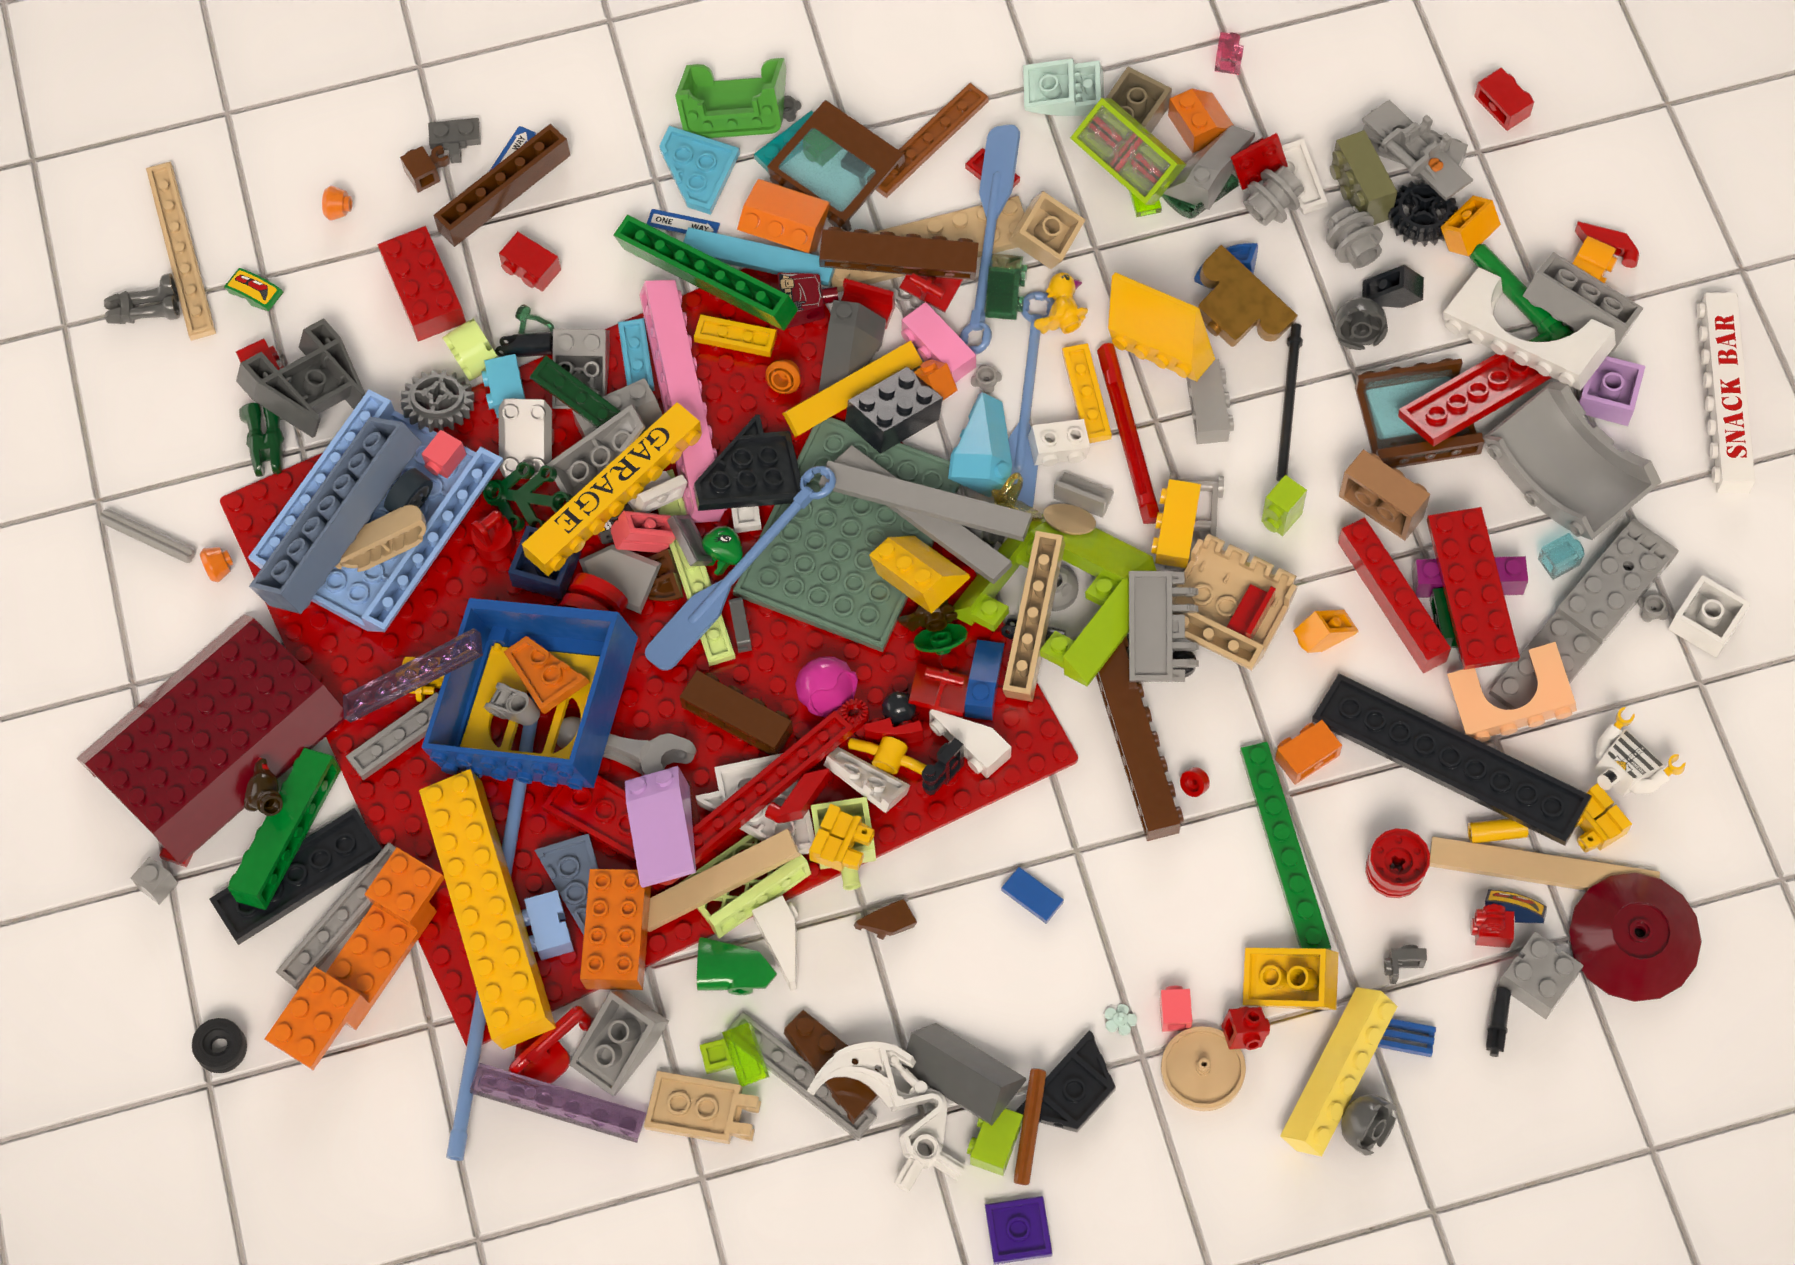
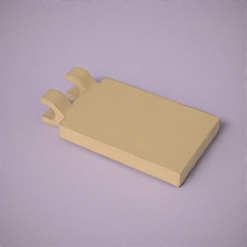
M657 1071L644 1128L651 1131L730 1144L732 1136L746 1141H753L755 1129H752L753 1125L739 1122L742 1109L752 1113H759L761 1101H759L758 1096L742 1094L743 1088L741 1085Z

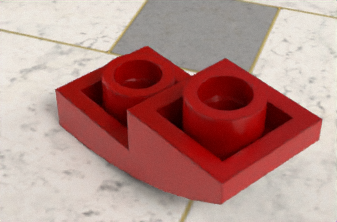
M875 718L870 720L868 724L863 725L865 740L874 743H880L885 736L896 738L905 744L924 741L920 720L916 722L911 720L904 721L898 724L897 727H893L890 718Z

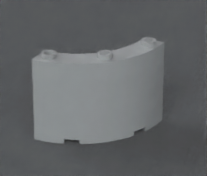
M1551 381L1486 434L1483 439L1488 446L1486 448L1488 454L1499 463L1512 482L1525 495L1526 501L1531 506H1537L1547 516L1570 530L1575 536H1582L1593 540L1659 485L1661 480L1651 460L1637 456L1628 450L1624 452L1619 451L1613 446V439L1598 426L1593 428L1583 417L1586 412L1577 401L1568 384Z

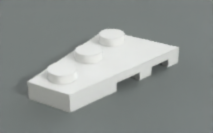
M1304 138L1282 145L1288 164L1286 168L1295 174L1304 187V191L1297 197L1300 202L1298 209L1304 215L1328 207L1327 198Z

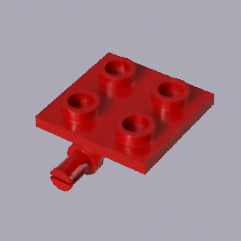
M1277 133L1265 139L1261 137L1251 143L1248 148L1230 157L1242 190L1248 188L1252 181H1262L1261 172L1265 169L1272 170L1275 173L1281 166L1288 167Z
M913 273L912 275L906 274L899 288L945 313L963 279L918 276Z
M918 663L908 703L962 717L969 676Z

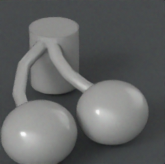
M889 289L894 292L896 307L905 316L915 309L911 308L904 312L898 306L896 299L910 301L911 306L914 308L922 305L923 301L913 295L909 299L899 297L900 291L898 289Z

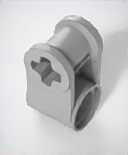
M503 683L496 684L495 688L497 690L491 701L484 706L494 716L511 720L523 726L534 724L540 716L539 707L526 693L513 689Z

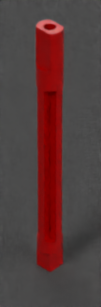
M1105 343L1097 350L1142 521L1143 524H1155L1159 508L1153 492L1114 344Z

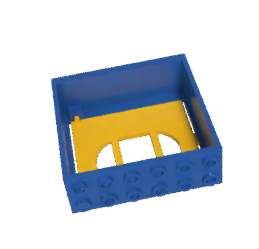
M469 598L422 749L430 756L432 761L441 767L444 773L449 775H456L457 772L461 773L471 769L478 778H482V775L491 776L500 781H506L507 778L525 784H531L532 781L551 787L561 784L576 790H581L583 787L594 788L638 636L619 612ZM525 636L549 651L550 654L569 665L574 671L585 676L590 682L557 705L547 741L541 754L511 750L519 724L511 720L508 722L502 745L498 748L494 744L490 732L493 714L484 708L485 704L489 703L495 694L497 683H503L528 695L529 691L504 653L505 650ZM573 698L579 706L581 715L578 731L566 747L553 754L569 700Z

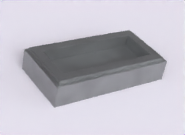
M673 515L667 520L690 566H707L713 561L712 557L705 553L702 547L703 539L690 515Z

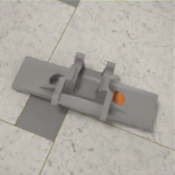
M1388 100L1362 118V121L1383 140L1381 147L1385 150L1388 149L1409 169L1408 172L1411 176L1421 177L1445 201L1473 182V178L1445 153L1449 149L1452 138L1447 133L1443 134L1441 140L1431 132L1433 120L1428 115H1425L1422 123L1418 125L1416 122H1412L1395 104Z

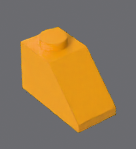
M1345 610L1314 611L1293 630L1298 638L1299 645L1307 653L1323 652L1359 632Z

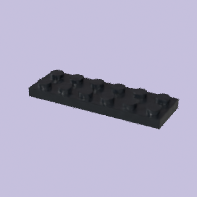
M353 808L303 840L266 910L236 902L228 887L209 898L236 943L240 945L373 861L382 851V848L356 809Z

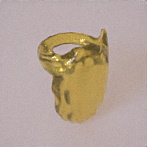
M1019 472L1013 473L1001 489H993L991 491L996 505L1031 513L1032 522L1043 519L1042 514L1036 509L1017 500L1023 485V478Z

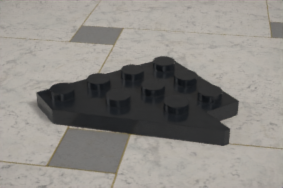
M755 415L695 481L693 490L698 511L792 504L794 502L793 498L801 491V476L790 431L764 433L760 415Z

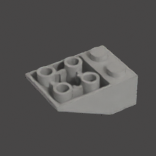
M553 329V361L601 397L607 395L610 331ZM552 396V409H571Z

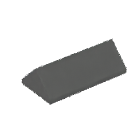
M937 1023L911 1032L906 1052L914 1057L916 1063L913 1068L902 1064L918 1080L924 1081L927 1086L939 1091L945 1097L991 1126L1026 1081V1078Z

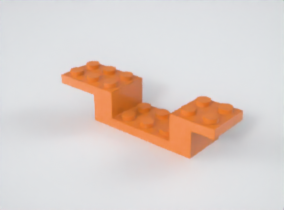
M396 847L364 894L373 905L326 973L314 966L265 1037V1040L311 1070H314L345 1024L357 1030L437 912L429 901L445 879L444 876Z

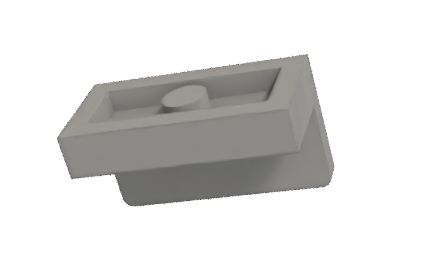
M1064 472L1061 480L1056 481L1054 485V499L1080 507L1102 518L1114 495L1112 490Z

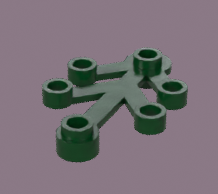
M520 462L516 470L504 480L495 479L488 482L483 490V497L489 505L498 506L502 515L508 519L512 531H521L524 528L525 521L521 516L514 514L507 500L516 502L529 526L536 528L537 523H539L541 527L546 522L538 519L530 504L548 506L554 512H558L563 507L565 500L568 502L573 498L571 494L562 491L556 492L553 496L532 493L544 482L550 483L556 479L557 470L554 467L544 465L539 469V473L531 478L535 472L534 466L527 462ZM527 466V472L523 474V470ZM549 470L550 475L546 478V472ZM521 478L530 479L518 490H510ZM517 519V525L514 527L513 523Z

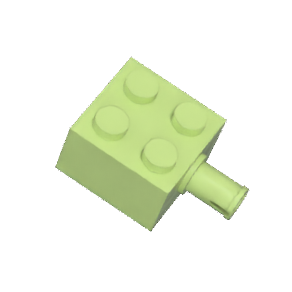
M867 797L811 805L815 836L830 803L840 807L842 812L862 817V823L872 828ZM874 839L869 847L855 842L853 849L864 853L862 863L876 861ZM820 864V870L830 868ZM844 867L843 871H841L843 889L855 890L860 888L861 883L858 870Z

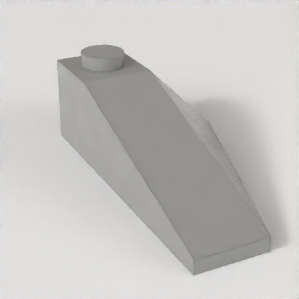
M1231 125L1186 162L1187 165L1164 194L1210 210L1234 171L1230 157L1248 148L1255 137V133Z
M631 404L546 464L557 470L555 482L560 491L569 493L574 497L638 438L645 429V425L636 408Z

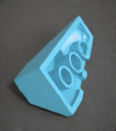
M982 392L978 395L968 416L969 422L966 428L961 431V439L958 446L951 453L948 479L984 496L991 497L1010 489L1012 459L1003 403Z

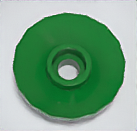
M950 623L941 631L931 632L927 629L921 631L915 636L913 642L916 649L922 652L944 655L951 652L952 648L963 643L967 638L968 632L965 627Z

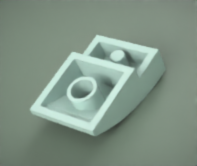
M1073 58L1023 65L1025 111L1056 116H1088L1102 97L1104 98L1103 70L1100 60L1075 64Z

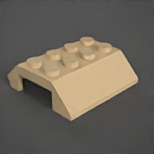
M1208 533L1204 541L1201 539L1197 540L1191 551V560L1184 571L1185 584L1176 585V587L1197 588L1198 595L1194 597H1172V605L1194 604L1198 606V612L1172 613V615H1185L1186 639L1199 643L1200 646L1252 671L1263 658L1289 610L1298 586L1294 585L1297 576L1281 568L1273 575L1271 573L1275 565L1256 556L1249 563L1247 560L1250 553L1231 544L1224 551L1222 549L1225 541ZM1250 584L1266 592L1272 586L1276 588L1275 600L1253 640L1227 628Z

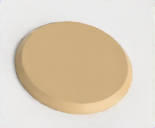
M1053 504L1046 507L1043 512L1045 521L1055 530L1065 534H1087L1093 531L1096 526V521L1089 512L1074 505Z

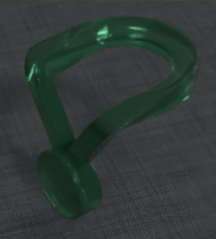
M525 304L521 305L516 311L515 318L520 321L518 334H525L527 319L542 323L550 329V332L555 329L551 322L538 315L530 314L531 308Z

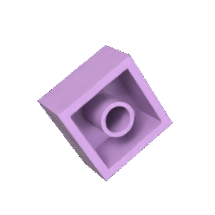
M1607 356L1581 390L1578 402L1585 410V415L1628 426L1635 409L1645 366Z

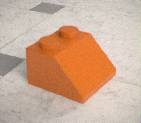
M1190 89L1169 99L1168 116L1192 154L1202 150L1233 125L1211 92Z

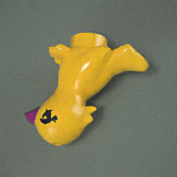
M1059 272L1050 279L1046 290L1048 293L1047 297H1052L1055 301L1051 306L1049 315L1036 319L1034 327L1040 330L1042 334H1045L1048 330H1057L1059 327L1064 334L1077 330L1088 313L1087 308H1078L1073 299L1075 290L1082 282L1073 279L1068 273Z

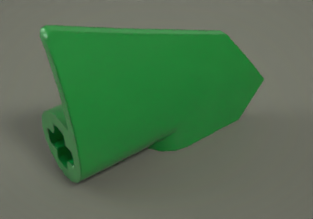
M699 938L697 957L698 991L727 990L728 993L733 995H748L753 993V989H766L777 976L775 970L759 951L708 938Z

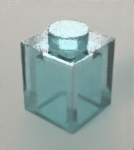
M1567 533L1543 546L1538 560L1552 580L1580 566L1585 555L1584 548L1577 539L1574 540L1572 535Z

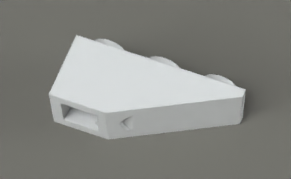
M932 709L929 711V725L938 736L943 735L949 741L948 744L954 738L963 743L964 757L968 760V765L975 773L979 774L981 772L988 778L1011 758V746L993 728Z

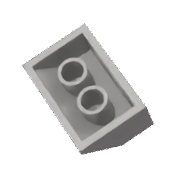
M645 378L603 396L605 400L620 411L631 404L634 405L646 430L662 416L657 400ZM572 410L576 426L582 438L597 429Z

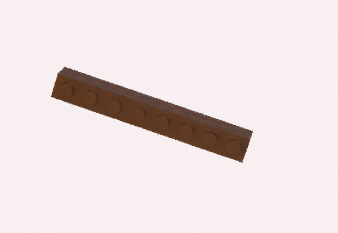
M1126 636L1097 673L1096 679L1146 840L1151 841L1179 834L1184 818L1180 806L1175 807L1173 798L1176 797L1173 782H1168L1165 772H1168L1165 757L1159 756L1157 747H1160L1158 734L1156 731H1151L1149 723L1152 722V716L1149 707H1144L1141 699L1144 697L1141 682H1129V658L1126 651L1129 648Z

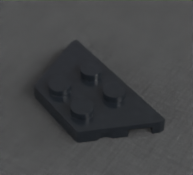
M1090 1030L1045 1078L1039 1123L1077 1133L1115 1091L1116 1086L1111 1075L1108 1073L1104 1058L1100 1054L1095 1037ZM1026 1100L1015 1112L1024 1115Z

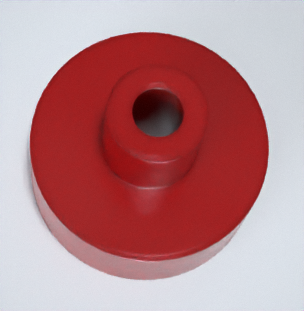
M1192 767L1181 775L1180 785L1188 796L1198 797L1209 789L1210 780L1204 770Z

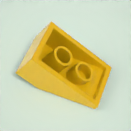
M1245 948L1243 1005L1336 1010L1339 952L1328 949Z

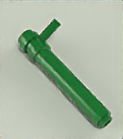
M1478 244L1475 247L1470 259L1479 268L1501 277L1503 293L1537 328L1539 335L1529 340L1530 342L1555 341L1574 333L1568 326L1563 325V321L1554 319L1549 312L1541 307L1533 306L1528 299L1523 297L1527 287L1486 244Z

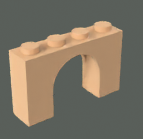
M1556 642L1528 650L1538 686L1532 700L1518 709H1500L1489 703L1483 695L1475 668L1462 669L1447 674L1466 735L1483 743L1491 738L1490 736L1500 733L1501 735H1510L1517 732V728L1527 725L1529 727H1537L1544 724L1545 720L1555 717L1556 719H1565L1570 717L1572 712L1577 711L1576 702Z

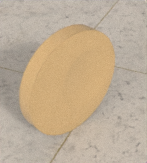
M1193 1027L1180 1032L1168 1043L1161 1061V1077L1167 1092L1182 1106L1196 1111H1212L1229 1104L1241 1090L1246 1073L1245 1059L1241 1049L1229 1050L1223 1031L1212 1027Z

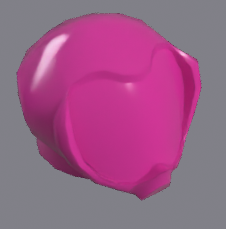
M836 657L816 658L808 662L798 673L795 683L798 699L808 708L810 713L816 716L827 717L833 711H837L846 701L854 699L858 677L855 672L851 671L846 662Z

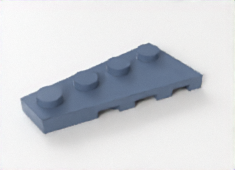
M589 834L535 850L583 935L590 869H599Z

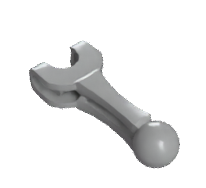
M570 716L563 719L556 742L561 749L566 747L575 737L581 718ZM609 734L603 757L622 763L644 776L665 770L664 768L673 762L688 764L693 760L697 751L691 741L673 734L659 735L650 741L634 740Z

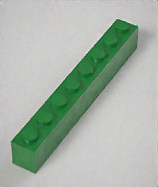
M628 214L613 235L624 250L783 331L798 311L789 295Z

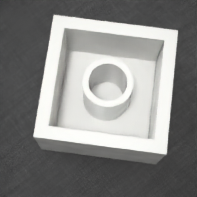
M1702 575L1676 613L1668 630L1717 658L1751 603Z

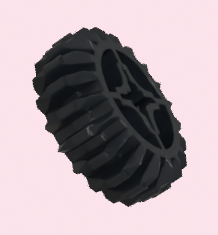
M1422 179L1418 182V185L1411 181L1408 187L1402 185L1399 192H1397L1395 205L1388 212V220H1391L1390 226L1396 229V236L1404 235V242L1411 239L1414 246L1418 242H1422L1425 247L1428 245V241H1430L1435 246L1438 243V239L1445 240L1441 226L1458 210V207L1455 206L1456 198H1449L1445 201L1429 184H1424ZM1405 206L1409 208L1410 215L1408 217L1403 211ZM1437 210H1440L1443 218L1441 220L1437 218Z

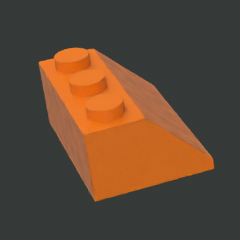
M758 179L744 203L737 230L806 253L817 252L831 202Z

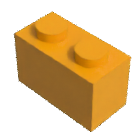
M1472 196L1441 226V230L1450 252L1469 257L1478 244H1482L1501 224L1493 200Z

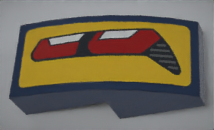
M1488 889L1485 906L1491 904L1504 906L1505 911L1514 912L1515 923H1544L1547 914L1546 905L1521 894Z

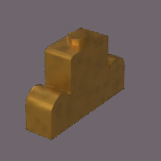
M1222 245L1205 260L1200 272V280L1204 286L1213 290L1200 302L1198 308L1200 309L1203 321L1207 324L1206 328L1214 336L1219 335L1227 344L1234 347L1254 326H1257L1258 335L1263 340L1272 342L1279 339L1295 323L1298 315Z

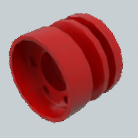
M1395 828L1385 831L1376 838L1366 860L1365 873L1369 884L1376 892L1389 898H1402L1411 895L1419 888L1430 866L1428 846L1418 834L1408 829ZM1392 863H1393L1395 866L1400 865V866H1401L1400 871H1398L1397 868L1391 869L1390 867H1391Z

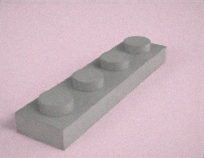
M437 692L346 756L362 780H365L425 737L438 698Z

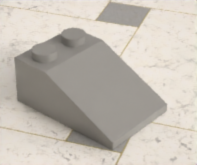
M626 990L610 991L570 1060V1066L611 1096H616L656 1045L669 1020Z

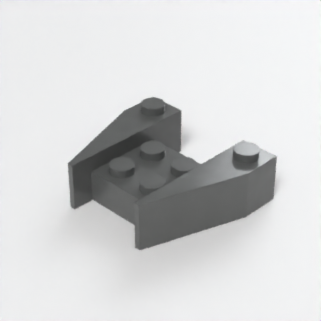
M324 318L303 329L298 348L306 356L277 370L269 359L260 352L240 363L236 382L253 401L312 438L316 436L321 418L318 414L343 400H346L355 409L365 395L341 337Z

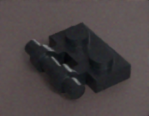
M956 738L950 744L945 743L939 749L936 755L937 763L934 766L929 764L922 771V787L928 795H934L943 784L947 785L964 766V744Z

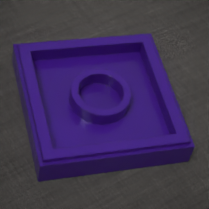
M1043 1196L985 1204L994 1265L1052 1256Z

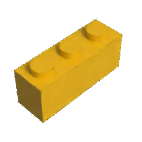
M1169 479L1168 487L1162 488L1159 504H1165L1163 513L1158 512L1155 526L1156 529H1160L1159 538H1153L1151 553L1156 554L1155 564L1180 568L1188 566L1201 484Z

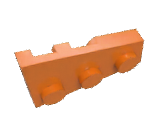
M527 636L504 651L543 714H546L590 683L585 676L574 671L569 665L554 657L549 651Z

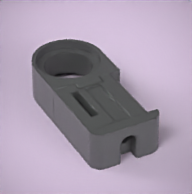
M742 597L728 599L738 652L752 651Z

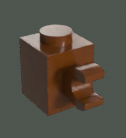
M442 145L434 147L430 156L424 147L421 146L408 151L400 157L404 172L418 193L439 183L440 178L437 169L450 164L448 155L442 158L438 157L444 154Z

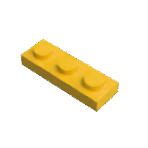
M700 315L694 334V342L771 357L777 337V330Z

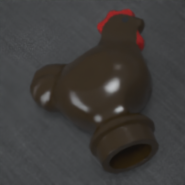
M259 757L254 766V775L247 784L244 807L247 811L255 812L259 810L266 816H274L283 807L282 797L278 793V781L269 770L266 759Z

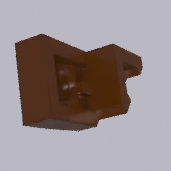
M902 899L857 920L854 927L860 931L863 928L877 934V938L884 940L886 935L892 936L914 928L917 921L906 901Z

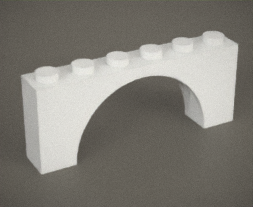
M1478 267L1443 311L1445 327L1454 334H1461L1469 338L1475 344H1482L1492 349L1498 355L1508 356L1522 366L1527 365L1537 370L1543 376H1550L1563 384H1568L1569 387H1574L1581 391L1616 345L1615 329L1591 319L1574 334L1559 340L1530 342L1516 338L1507 333L1494 317L1496 304L1503 294L1501 277Z

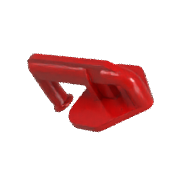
M575 1006L555 1023V1029L516 1044L515 1059L508 1069L510 1078L517 1083L551 1084L556 1081L570 1066V1055L559 1040L578 1023L580 1029L588 1031L594 1018L581 1006Z

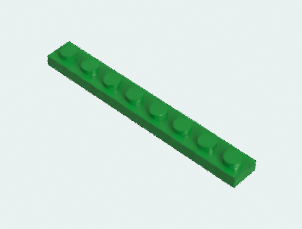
M1268 742L1241 747L1242 761L1299 947L1331 950L1329 938Z

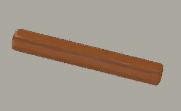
M1032 1068L1030 1070L1014 1174V1183L1026 1186L1030 1183L1046 1071L1043 1069Z

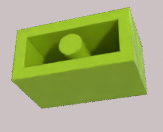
M1285 475L1265 498L1261 520L1264 526L1269 531L1277 532L1284 536L1303 513L1307 489Z
M1005 1108L992 1126L979 1118L977 1127L981 1128L977 1138H971L967 1149V1154L971 1155L970 1165L1004 1176L1022 1127L1023 1115Z

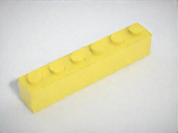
M1356 987L1280 1135L1296 1151L1322 1157L1398 1007L1382 991Z

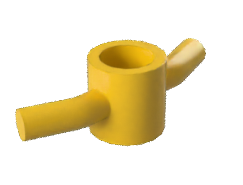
M883 737L879 745L851 738L848 743L849 749L874 755L872 765L888 774H897L900 766H904L922 775L923 769L927 766L914 758L906 756L907 745L893 737Z

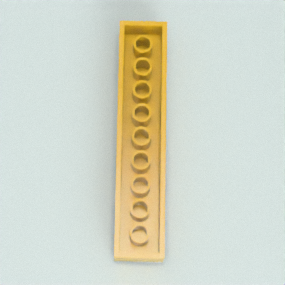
M469 769L420 789L419 792L491 1039L504 1050L555 1029L556 1025L482 781Z

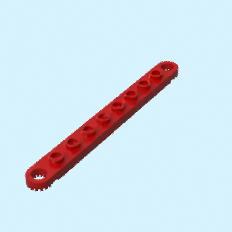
M856 698L855 700L850 699V701H846L837 711H833L693 827L696 864L866 724L869 719V710L866 703ZM852 709H859L863 712L856 719L848 716V712ZM679 878L668 880L658 884L670 885L676 882Z

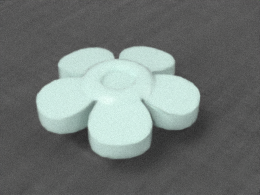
M1120 1004L1117 1010L1114 1008L1106 1009L1104 1016L1108 1021L1105 1027L1109 1032H1115L1118 1028L1119 1034L1125 1036L1130 1034L1131 1027L1136 1025L1137 1017L1135 1014H1128V1006Z

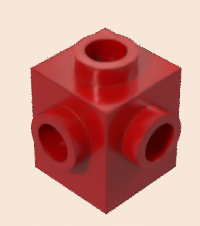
M1243 1006L1237 1009H1229L1221 1025L1229 1050H1254L1260 1048L1270 1033V1023L1265 1018L1262 1007L1250 1008Z

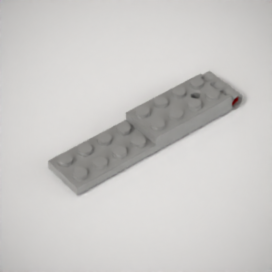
M1631 520L1520 654L1519 661L1513 662L1492 687L1489 694L1510 710L1521 708L1529 703L1537 691L1538 682L1528 650L1553 642L1557 644L1570 684L1637 604L1639 599L1673 561L1679 550L1637 520Z

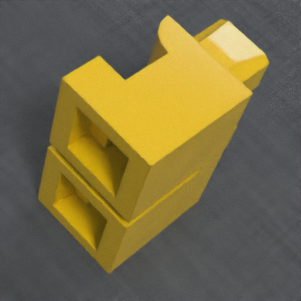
M1598 783L1587 792L1592 798L1576 826H1580L1585 832L1577 839L1578 845L1585 853L1595 848L1601 851L1625 836L1632 826V823L1617 805L1613 806L1614 801Z
M830 803L809 849L810 861L839 871H843L844 867L859 870L864 859V853L854 850L853 846L855 842L869 847L875 834L874 829L863 824L862 817L842 812L840 807Z

